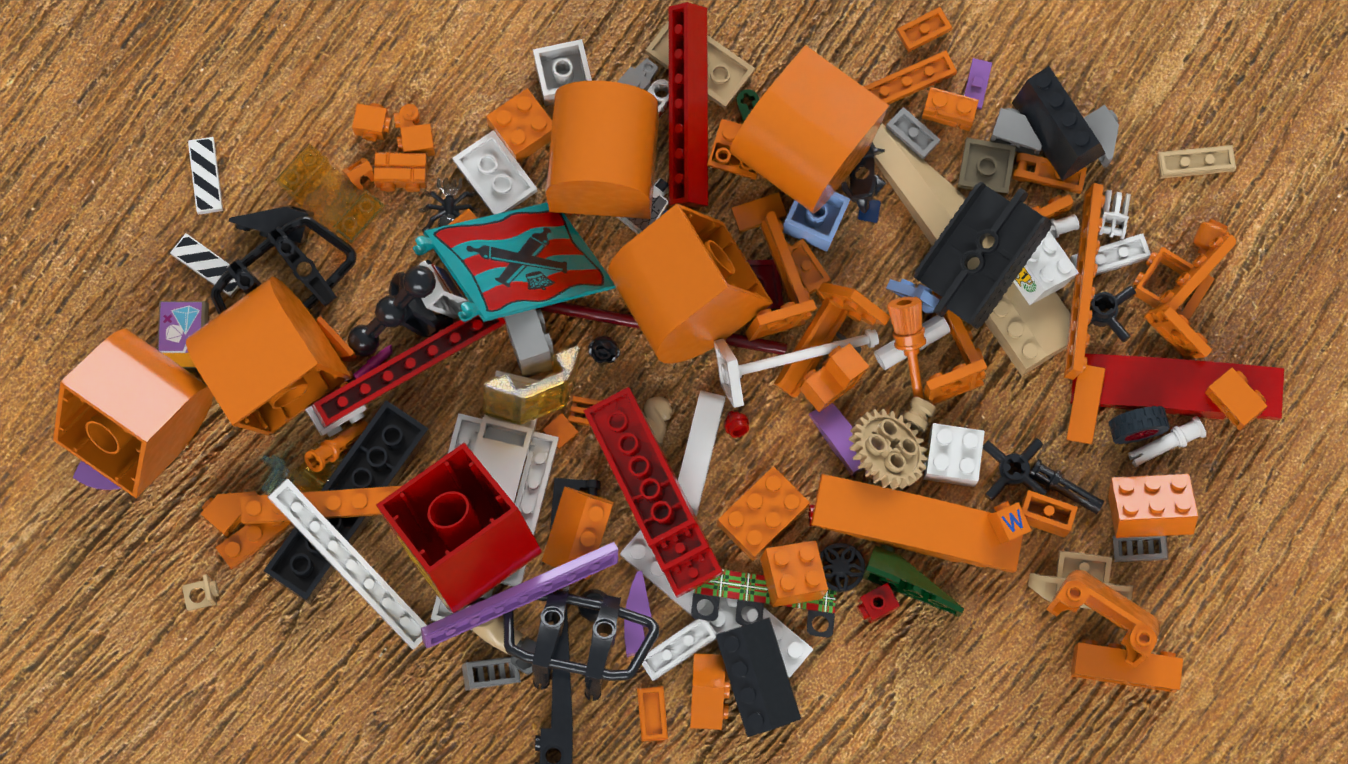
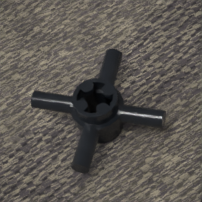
M1129 286L1115 296L1108 292L1094 294V298L1090 302L1092 319L1088 326L1091 324L1098 327L1109 325L1122 342L1127 341L1131 336L1116 317L1118 306L1135 295V289ZM1106 308L1109 310L1106 313L1100 312L1104 311Z
M1035 438L1021 455L1009 454L1006 456L988 440L983 445V449L1000 463L998 468L1000 478L985 493V496L993 501L1007 485L1014 486L1021 483L1030 491L1045 495L1047 491L1029 476L1030 465L1028 462L1043 446V443L1038 438ZM1014 463L1018 469H1021V474L1015 472L1013 475L1009 474L1008 471L1011 469L1009 464Z

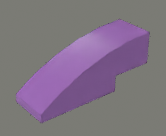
M832 403L820 413L817 410L809 413L810 418L836 457L840 458L850 475L854 476L865 469H859L860 460H853L852 458L857 454L849 449L854 444L849 440V437L853 435L850 431L853 427L838 408Z
M638 571L630 588L626 609L651 617L643 572ZM624 619L626 655L631 657L635 656L645 639L643 627L646 626Z

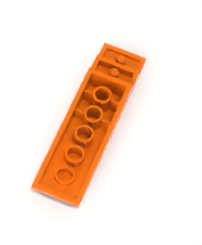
M821 474L811 522L812 526L947 561L963 562L983 568L991 567L1010 573L1017 571L1023 538L1022 535L1000 544L987 516L992 514L990 512Z

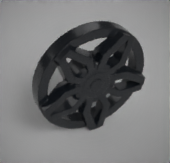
M836 543L826 547L820 553L821 560L825 556L827 563L830 564L823 567L824 571L830 569L831 574H825V578L831 579L835 577L834 581L837 585L836 587L827 582L829 590L847 592L854 589L861 582L865 572V563L862 555L855 547L845 543ZM842 548L845 550L839 557L838 553L833 549ZM851 551L850 558L846 559L844 557L845 554ZM828 552L833 554L835 559H830ZM854 556L858 558L860 566L855 563L850 564L854 560ZM851 568H855L860 572L852 573ZM848 576L858 577L853 584L847 586ZM842 578L845 579L843 587L839 581Z

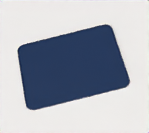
M869 201V210L866 213H862L859 209L858 220L877 223L881 201Z

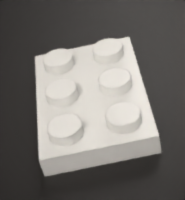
M494 130L452 158L455 165L493 215L510 211L538 192L537 187Z

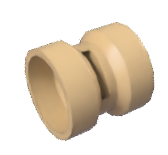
M913 397L910 403L911 409L903 416V423L911 422V428L925 432L928 426V417L933 416L936 407L922 398Z

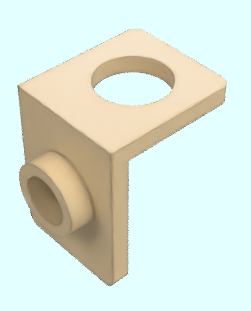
M205 574L203 575L204 581L183 585L182 589L188 611L217 605L216 596H219V590L216 580L212 581ZM195 588H201L205 592V598L200 603H194L190 599V593Z

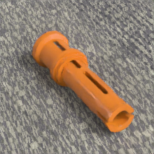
M359 420L335 438L322 441L318 448L306 452L304 457L305 463L314 472L322 471L327 463L336 461L342 451L357 441L368 424L366 421L362 422V420Z

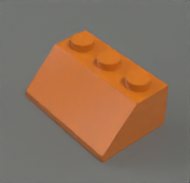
M565 486L542 562L556 568L599 549L614 501ZM592 575L586 577L585 579L590 580Z

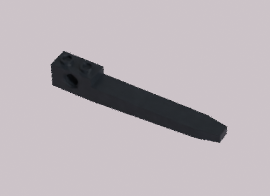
M566 605L563 633L559 638L554 658L570 661L568 610ZM552 669L551 728H541L540 735H535V751H540V762H535V764H552L546 760V755L550 750H558L561 753L560 761L555 764H573V715L570 672Z

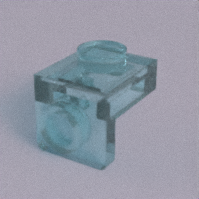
M263 455L261 460L273 469L261 489L265 494L270 495L286 480L290 471L285 466L286 462L275 455H272L271 458Z

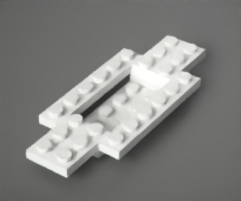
M496 370L484 417L481 419L458 413L448 453L462 443H465L513 503L515 501V505L520 510L534 536L559 437L535 432L547 383ZM527 564L501 582V584L513 587L521 584ZM494 588L480 598L487 599L492 597ZM438 596L435 600L431 621H438L451 615Z

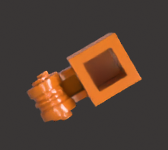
M413 104L402 106L399 113H394L395 127L401 130V136L397 137L399 152L426 153L427 156H434L435 148L431 124L417 125L420 121L418 108Z

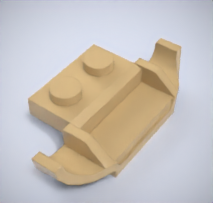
M1059 550L1056 576L1029 574L1028 586L1050 602L1066 577L1075 570H1083L1129 600L1132 599L1133 592L1132 585L1125 586L1109 583L1112 557ZM1083 604L1082 606H1080V608H1088V609H1091V608H1089L1088 606H1086L1085 604Z

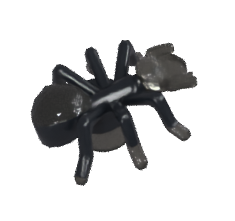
M437 178V188L445 195V199L443 200L433 191L425 190L423 193L428 197L436 199L442 206L427 204L424 208L418 209L419 213L427 212L429 209L439 210L438 214L432 216L428 224L422 229L423 234L424 230H429L437 219H439L438 227L450 224L461 215L459 210L470 209L473 213H481V209L474 208L470 204L456 206L464 198L477 195L476 191H465L458 198L454 199L457 191L462 188V178L459 179L458 186L456 179L452 178V183L449 185L448 178H445L443 180V187H441L440 178Z

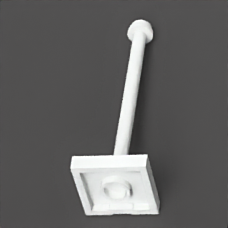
M866 329L864 335L742 365L738 364L735 355L724 338L715 340L714 345L720 385L734 408L744 406L740 382L742 375L826 355L837 346L843 348L849 343L854 348L863 345L873 348L879 344L878 334L875 329Z

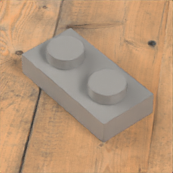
M904 107L886 125L888 130L922 160L940 143V139Z

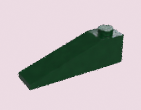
M883 544L880 547L875 545L862 579L880 586L888 583L892 591L955 616H961L964 608L902 556L896 554L894 548Z

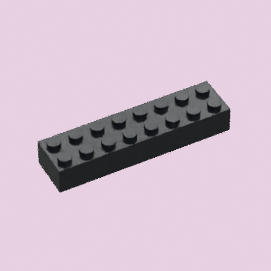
M385 400L321 491L395 486L431 436L429 428ZM373 516L329 518L327 520L352 546ZM294 527L264 569L267 576L310 605L335 571V568L296 527Z

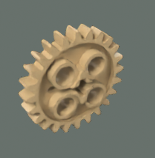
M874 409L871 413L866 412L854 423L855 426L850 430L853 435L849 437V440L854 444L849 449L857 453L852 458L853 460H860L861 463L858 468H865L867 470L865 476H874L873 483L881 480L883 488L890 484L892 490L898 486L904 489L907 485L911 486L923 475L922 472L926 469L924 463L928 460L927 457L922 455L927 449L920 446L924 440L915 436L919 431H912L910 429L911 422L903 423L902 415L897 419L895 418L894 411L887 415L885 409H882L879 413Z

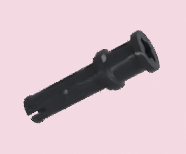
M1037 459L1030 470L1029 476L1032 479L1046 486L1047 491L1055 490L1097 515L1104 504V500L1063 478L1061 471H1054L1042 464V460ZM1073 492L1079 494L1080 496L1084 497L1085 499L1079 497L1078 495L1074 494Z

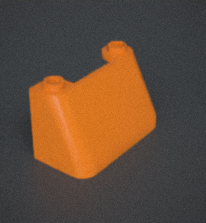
M1083 570L1072 571L1066 577L1046 610L1057 617L1066 610L1076 613L1079 607L1085 604L1126 631L1120 642L1127 649L1125 662L1135 668L1138 667L1149 657L1156 645L1160 631L1158 619Z

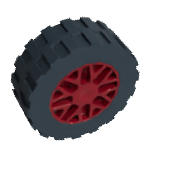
M1162 406L1135 409L1120 414L1109 421V427L1115 444H1129L1147 440L1170 429L1165 409Z

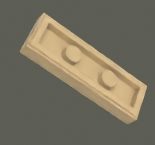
M1233 145L1158 152L1157 154L1160 179L1234 172L1236 170Z

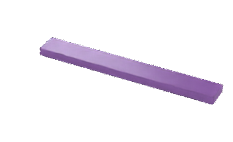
M612 542L422 627V641L426 648H430L617 564L618 547L615 542Z

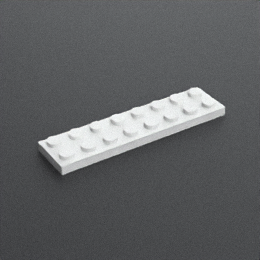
M640 530L622 550L620 556L636 570L642 571L649 581L691 615L693 590L678 598L675 596L665 573L662 572L652 549L648 546ZM720 597L718 618L715 621H709L717 634L742 626L736 622L737 599ZM703 599L698 602L697 610L701 615L707 616L713 612L714 606L711 601ZM745 606L741 611V616L745 621L753 622L757 619L758 612L753 606ZM764 608L763 619L769 617L771 619L790 678L810 655L813 648Z

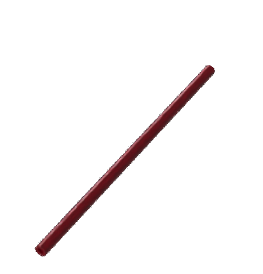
M566 302L536 308V310L541 309V311L640 329L631 314ZM734 333L725 340L728 346L777 355L786 354L788 344L761 338L749 342L747 336Z

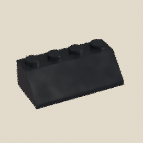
M1050 66L1026 81L1012 104L1020 114L1026 116L1042 145L1041 149L1062 181L1106 154L1099 140Z
M770 617L716 634L747 737L802 719Z

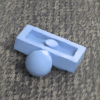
M890 279L886 289L900 297H918L922 301V311L927 314L934 313V309L940 299L931 294L932 290L921 284L916 288L914 283L902 279L901 282Z

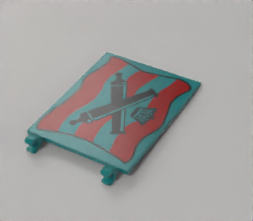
M548 202L424 230V236H418L415 239L417 246H413V250L417 255H423L434 249L470 301L460 305L462 312H458V316L463 322L469 321L477 315L485 322L615 289V285L608 273L564 213L549 212Z

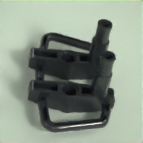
M301 216L287 222L281 228L279 226L274 228L266 235L268 238L241 260L237 258L226 267L227 271L221 275L210 293L218 314H221L227 309L221 293L228 283L235 279L238 287L246 295L262 283L247 267L275 246L292 269L295 277L301 280L313 293L303 302L307 310L309 311L319 302L326 307L337 298L332 289L355 265L356 252L351 245L312 217ZM307 226L346 255V260L325 281L316 269L314 262L288 237V234L292 231ZM301 262H308L311 265V271L306 276L297 273V266Z
M570 586L563 587L537 599L547 602L540 616L535 653L528 652L515 645L514 610L503 614L504 648L508 654L532 664V671H534L533 684L537 689L539 684H541V690L549 686L550 673L552 668L585 675L586 689L584 695L588 700L593 695L592 701H596L601 697V688L604 680L627 681L634 678L659 635L658 623L649 616L620 607L621 597L618 598L605 594L603 601L570 594ZM567 604L599 611L597 620L593 625L587 665L554 658L559 638L563 633ZM618 617L646 626L649 632L627 670L606 669L611 650L615 644ZM550 621H551V622H555V623H557V624H555V625H549V624H547V622H550ZM600 633H606V634H608L609 636L603 637V636H600L599 634H600Z

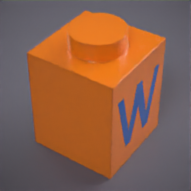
M1006 501L995 506L994 513L987 515L1000 544L1032 531L1019 502L1010 505Z

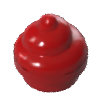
M730 411L725 419L724 429L733 438L741 437L749 431V419L745 414Z

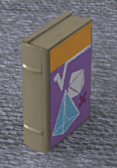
M160 301L157 350L190 373L199 372L188 353L186 339L208 323L210 318L209 303L206 301Z

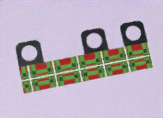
M723 570V575L693 590L691 615L695 619L715 621L718 618L720 597L737 599L736 622L742 626L752 623L745 621L741 616V611L745 606L756 608L758 617L753 621L756 622L763 619L764 603L771 604L763 575ZM828 589L820 600L785 605L786 607L808 610V634L826 638L833 635L836 604L835 591ZM707 599L712 602L714 609L710 615L705 616L698 612L697 604L700 600ZM823 616L828 620L829 627L826 631L818 632L813 628L812 621L815 617Z

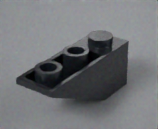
M289 205L231 217L228 222L235 223V228L243 231H250V229L260 231V236L268 238L266 235L277 226L281 228L287 222L301 216L313 218L315 212ZM307 226L299 228L288 234V237L298 246L299 243L307 242L310 228Z

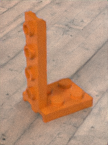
M774 211L767 213L765 220L761 223V229L790 302L782 305L780 309L775 311L765 309L758 312L745 332L749 342L804 326L806 324L805 320L810 319L812 316L811 312L817 309L814 300H810L808 289L804 288L802 284L801 270L793 261L792 247L785 240L783 224L779 218L777 219Z
M1232 234L1215 237L1208 245L1210 249L1205 254H1200L1192 262V269L1181 274L1176 280L1177 285L1160 297L1159 301L1161 303L1144 315V318L1184 359L1207 357L1212 349L1207 345V339L1202 334L1195 332L1190 327L1189 320L1183 315L1178 314L1176 310L1236 245V239Z
M823 282L818 291L826 299L793 352L831 343L847 316L857 322L863 320L872 326L875 323L886 325L890 316L856 289ZM822 356L785 364L774 384L791 397L796 398L801 392L800 388L804 383L803 377L816 368Z
M932 291V294L941 300L942 297ZM949 309L943 317L950 327V333L965 363L955 366L951 372L946 374L937 373L929 377L925 385L924 400L933 405L983 386L984 382L982 379L986 377L984 370L988 368L981 350L975 348L971 341L973 340V335L969 326H964L961 318Z

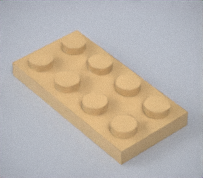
M669 21L645 50V54L668 70ZM707 35L708 98L726 110L755 73V68Z

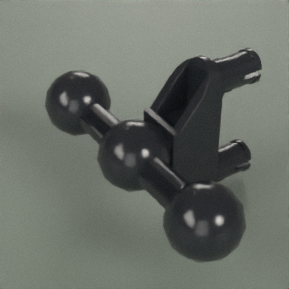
M419 265L408 269L406 273L398 272L393 276L389 286V295L380 299L375 306L376 317L368 325H357L351 329L348 335V345L356 355L369 356L376 352L380 343L379 335L387 327L392 328L403 325L422 337H431L438 333L439 330L453 324V318L443 314L434 315L432 310L426 308L421 299L430 295L435 289L436 279L434 273L428 267Z

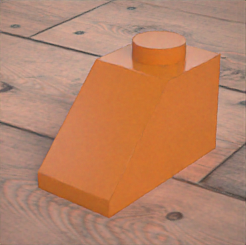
M255 491L218 494L215 498L211 497L202 506L203 511L200 514L228 538L241 524V497L257 496L259 494Z

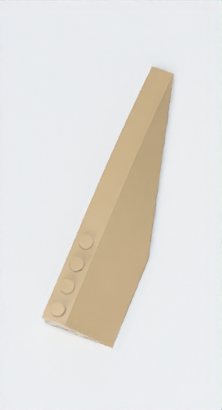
M881 123L873 143L876 148L885 149V152L874 156L875 163L933 246L940 237V234L945 230L944 228L949 224V221L954 217V214L959 210V207L964 203L966 197ZM986 237L982 243L983 248L992 247L995 242L994 237ZM971 258L968 261V269H976L980 263L979 258ZM1012 282L1013 284L1008 288V291L1003 295V298L998 302V305L993 309L985 323L1018 372L1023 376L1067 348L1071 314L1056 292L1029 305L1015 283Z

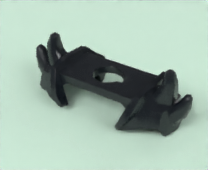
M873 142L869 151L850 173V189L846 181L842 183V190L851 201L857 203L862 213H866L869 210V201L873 199V196H877L886 184L881 177L875 175L874 157L884 153L885 149L876 148ZM860 167H865L869 170V175L864 179L856 178V173L860 170Z

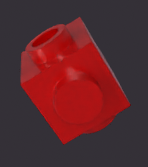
M886 583L861 596L858 600L860 605L857 606V609L862 619H868L871 624L898 610L900 604L889 584ZM873 602H877L880 607L874 606Z

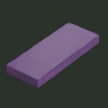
M973 58L964 96L978 99L977 109L981 110L992 62Z

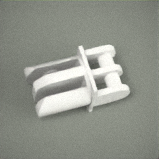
M1106 190L1101 216L1103 223L1098 235L1105 233L1109 234V237L1113 238L1115 235L1120 236V239L1124 240L1129 219L1128 210L1131 194L1126 193L1121 214L1119 212L1122 193L1116 192L1112 210L1109 212L1112 190ZM1105 222L1111 223V227L1104 226ZM1116 224L1122 225V229L1115 228Z

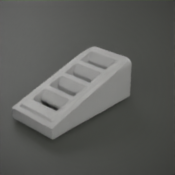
M1113 536L1115 562L1168 560L1167 536L1116 538ZM1144 540H1148L1149 554H1144ZM1154 540H1159L1160 553H1154ZM1122 541H1127L1128 555L1126 556L1122 555ZM1132 541H1137L1138 555H1133Z
M512 656L462 664L465 690L521 682L519 669L511 662ZM505 663L509 665L510 678H506ZM494 665H498V680L495 679ZM486 666L489 681L484 679L483 667ZM473 668H476L478 682L475 683L473 676Z

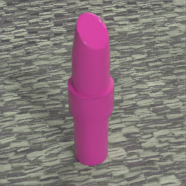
M392 345L385 347L378 354L367 360V363L353 374L354 378L357 379L380 366L393 353Z

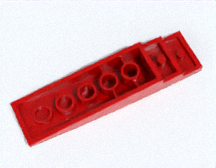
M1086 353L1084 356L1087 357V365L1106 369L1099 407L1135 410L1144 407L1162 406L1166 414L1223 420L1227 417L1205 392L1211 384L1233 367L1236 372H1242L1248 380L1247 384L1254 391H1259L1266 400L1267 408L1257 418L1269 420L1282 419L1284 368L1143 356ZM1077 377L1072 380L1070 404H1073Z
M630 387L583 410L644 538L652 549L662 572L665 573L675 596L678 598L723 575L724 572Z

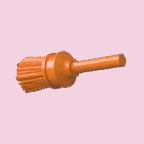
M902 297L890 301L887 305L894 328L892 333L893 338H895L894 347L902 350L904 355L907 356L913 397L924 399L917 356L920 353L919 348L927 343L924 337L925 328L922 326V301L918 297Z

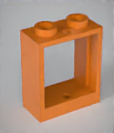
M1163 246L1158 253L1152 252L1145 263L1149 268L1145 274L1140 272L1132 284L1136 286V294L1134 296L1153 308H1156L1161 303L1159 301L1160 297L1145 289L1144 286L1158 264L1161 262L1180 275L1186 271L1189 272L1193 267L1192 264ZM1207 275L1194 290L1183 310L1181 311L1177 308L1176 312L1190 320L1215 278Z

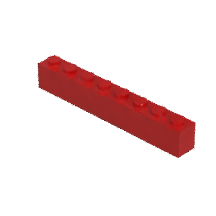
M685 2L669 6V205L680 204L692 209L708 206L707 8Z
M479 315L466 322L459 320L312 404V408L323 427L326 428L358 408L503 327L506 324L505 320L501 317L483 322Z

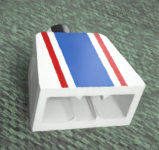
M430 260L421 262L419 265L428 267L434 273L436 279V286L433 292L427 297L421 298L427 309L456 319L458 312H462L460 305L470 301L448 270L433 265Z

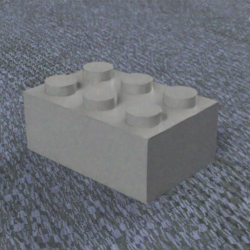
M533 309L505 316L507 333L522 377L528 378L552 370L551 362L555 361L553 344L549 333L546 334L545 321L541 309Z

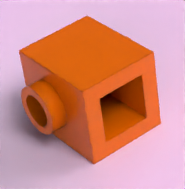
M357 103L352 124L354 134L362 136L367 141L384 140L386 132L390 133L392 118H389L387 109L376 103H370L369 105Z

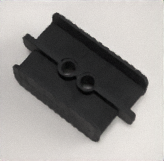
M983 182L976 184L973 190L970 191L964 203L944 228L945 230L940 234L938 240L935 241L933 247L930 248L928 254L925 255V258L921 261L914 274L915 279L942 297L934 309L937 315L943 317L949 309L974 328H980L998 305V302L1003 298V295L1008 291V288L1013 284L1012 282L1017 278V275L1022 271L1027 261L1032 257V254L1037 250V247L1042 243L1041 241L1050 231L1052 223L1047 217L1024 203L1028 197V193L1020 188L1011 201L986 186ZM988 236L994 237L995 242L993 246L983 248V240ZM974 257L979 258V266L973 270L968 269V261Z

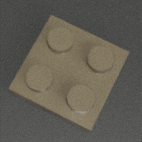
M966 137L957 188L973 190L976 184L983 182L998 194L1007 197L1016 146Z

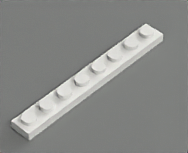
M289 479L283 481L268 496V499L403 641L414 650L422 642L421 628L427 625Z

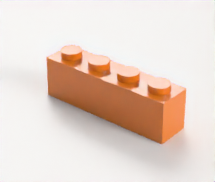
M1083 639L1082 643L1078 642L1074 645L1070 677L1172 693L1180 690L1183 658H1177L1176 653L1162 651L1160 655L1150 654L1146 660L1135 668L1125 662L1127 650L1124 649V645L1109 643L1108 647L1099 646L1098 641Z

